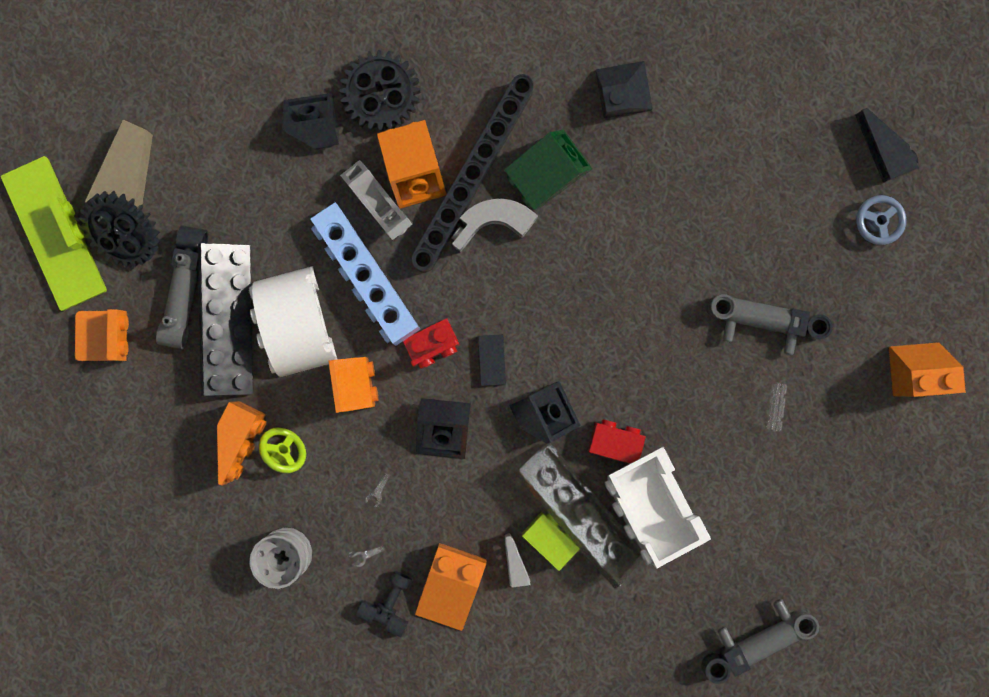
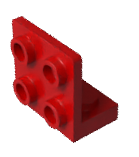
M447 318L411 335L403 341L412 359V366H419L420 369L434 364L433 358L441 354L443 358H446L458 352L456 347L460 346Z

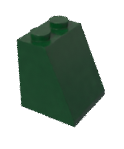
M564 130L549 132L504 170L508 174L507 179L510 184L518 188L522 193L524 203L535 210L544 206L593 168Z

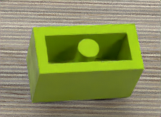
M541 512L522 532V537L560 571L580 549L576 544L578 539L569 530L564 533L558 527L560 524L559 520L550 512L547 516Z

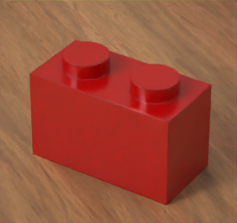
M602 419L601 423L595 422L588 452L630 464L640 459L646 436L640 435L641 429L626 426V429L622 430L616 428L617 423Z

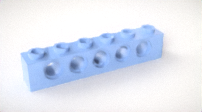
M336 202L312 217L311 221L315 225L311 228L318 240L322 238L328 245L324 248L332 261L338 260L342 266L338 270L346 281L350 279L354 284L355 288L352 291L360 302L362 300L366 302L369 308L365 311L373 323L378 321L383 328L379 332L387 343L391 341L396 346L419 331L420 327ZM334 230H342L340 239L331 240V234ZM348 250H355V258L351 261H346L344 259L345 253ZM368 270L370 273L369 278L364 282L358 281L359 272ZM377 290L383 291V299L380 302H372L371 296L373 292ZM389 311L397 312V319L393 323H386L385 315Z

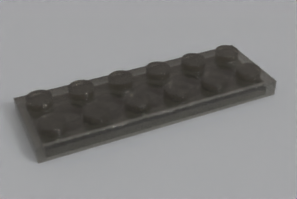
M545 443L514 473L613 588L621 586L643 560L640 553L642 549L634 539L630 540L624 527L550 443Z

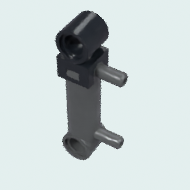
M181 225L178 230L176 248H174L171 266H174L167 302L164 316L159 324L156 335L158 345L183 350L187 344L189 335L188 322L199 273L198 244L208 243L207 230Z
M727 294L713 297L707 305L708 314L713 319L726 321L723 341L730 343L733 341L736 323L771 330L787 335L784 354L787 355L794 354L797 337L821 340L827 338L833 330L831 320L825 315L810 316L808 311L794 308L787 309L734 298ZM718 301H723L726 304V313L720 314L717 311L716 304ZM815 321L821 324V332L819 334H816L812 329Z
M778 599L773 604L782 621L738 643L733 642L726 627L718 629L717 632L724 644V647L720 648L723 656L717 653L706 655L702 660V671L711 682L715 684L724 683L730 677V673L736 677L750 670L751 665L803 639L809 640L814 638L819 632L817 619L805 610H796L790 615L784 601ZM808 619V626L803 630H799L800 621ZM715 663H720V671L711 673V666Z

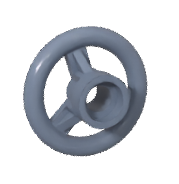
M878 195L867 199L860 206L856 216L858 231L864 239L876 245H887L896 241L904 232L906 214L902 205L897 200L889 196ZM876 203H886L891 206L885 212L877 211L873 213L867 211L870 206ZM897 212L898 226L895 232L889 236L887 229L889 218ZM877 217L882 219V225L878 224ZM864 219H867L868 228L873 232H879L880 237L873 236L868 232Z

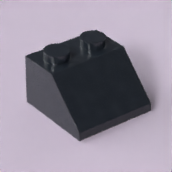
M421 398L417 418L416 454L465 459L471 403Z

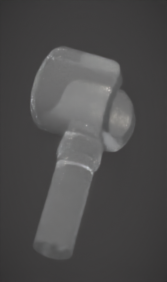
M384 473L378 486L365 499L367 503L370 496H375L378 502L374 508L382 501L381 493L390 477L389 474Z
M382 545L370 551H352L348 554V557H355L357 555V563L351 566L361 567L365 564L366 559L385 550Z

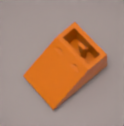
M240 401L228 403L217 425L218 484L220 485L230 483L234 479H239L244 469V466L241 464L245 456L249 457L253 452L255 444L252 442L256 434L260 435L266 425V421H264L266 414Z

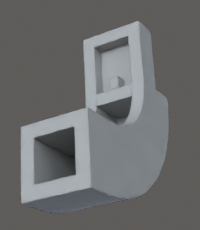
M360 160L340 175L392 240L405 233L407 228L412 225L410 220Z
M491 199L480 202L468 209L460 217V221L466 227L464 229L460 227L452 236L454 240L452 246L461 253L473 236L481 228L490 224L504 225L523 238L537 220L538 215L526 206L512 200Z

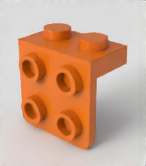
M78 311L75 315V358L78 361H126L128 354L127 329L129 325L127 311Z

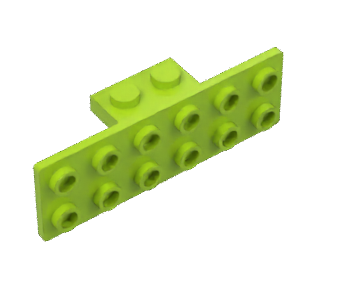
M43 156L2 175L3 184L59 309L65 311L107 291L106 286L85 242L84 231L76 222L74 209L67 201L49 159Z

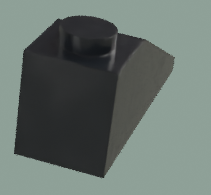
M865 108L855 115L883 183L919 168L917 165L918 157L915 151L911 150L910 145L873 112Z

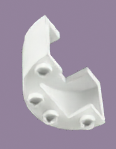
M313 266L255 281L249 287L254 304V309L250 310L251 318L254 324H258L260 331L257 334L258 344L261 349L265 348L271 373H276L279 377L328 365L329 360H337L332 338L328 337L316 291L319 288Z
M664 447L608 475V481L604 482L610 495L616 501L612 504L618 517L623 516L627 524L624 526L628 537L630 540L635 538L642 549L640 553L647 565L652 563L656 568L711 540L699 516L693 515L671 472L675 468Z

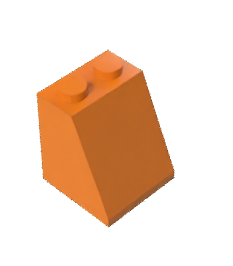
M425 120L413 122L395 129H388L377 134L389 181L399 209L447 195Z
M940 343L889 347L893 396L918 397L966 393L963 366Z

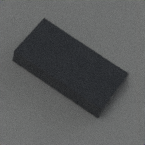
M503 334L479 336L481 386L506 384Z

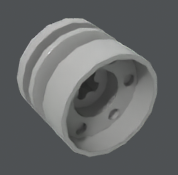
M283 527L274 530L259 541L250 554V567L253 576L264 586L275 589L290 586L308 569L312 561V548L309 540L303 533L294 528ZM283 550L286 551L285 556L288 557L286 560L283 559V554H280Z

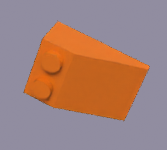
M368 357L329 360L336 413L375 407V401H378V391L376 386L372 387L371 377L375 376L373 361L369 362Z
M439 543L415 615L462 631L486 566V559Z

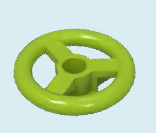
M272 428L266 431L260 438V455L271 469L280 473H292L303 466L306 459V449L302 440L294 432L285 428ZM272 436H286L283 443L278 445L267 443ZM292 442L295 443L299 452L296 462H294L290 455V445Z

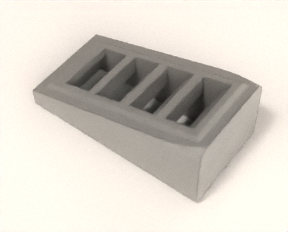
M510 533L504 535L510 586L531 585L514 539Z

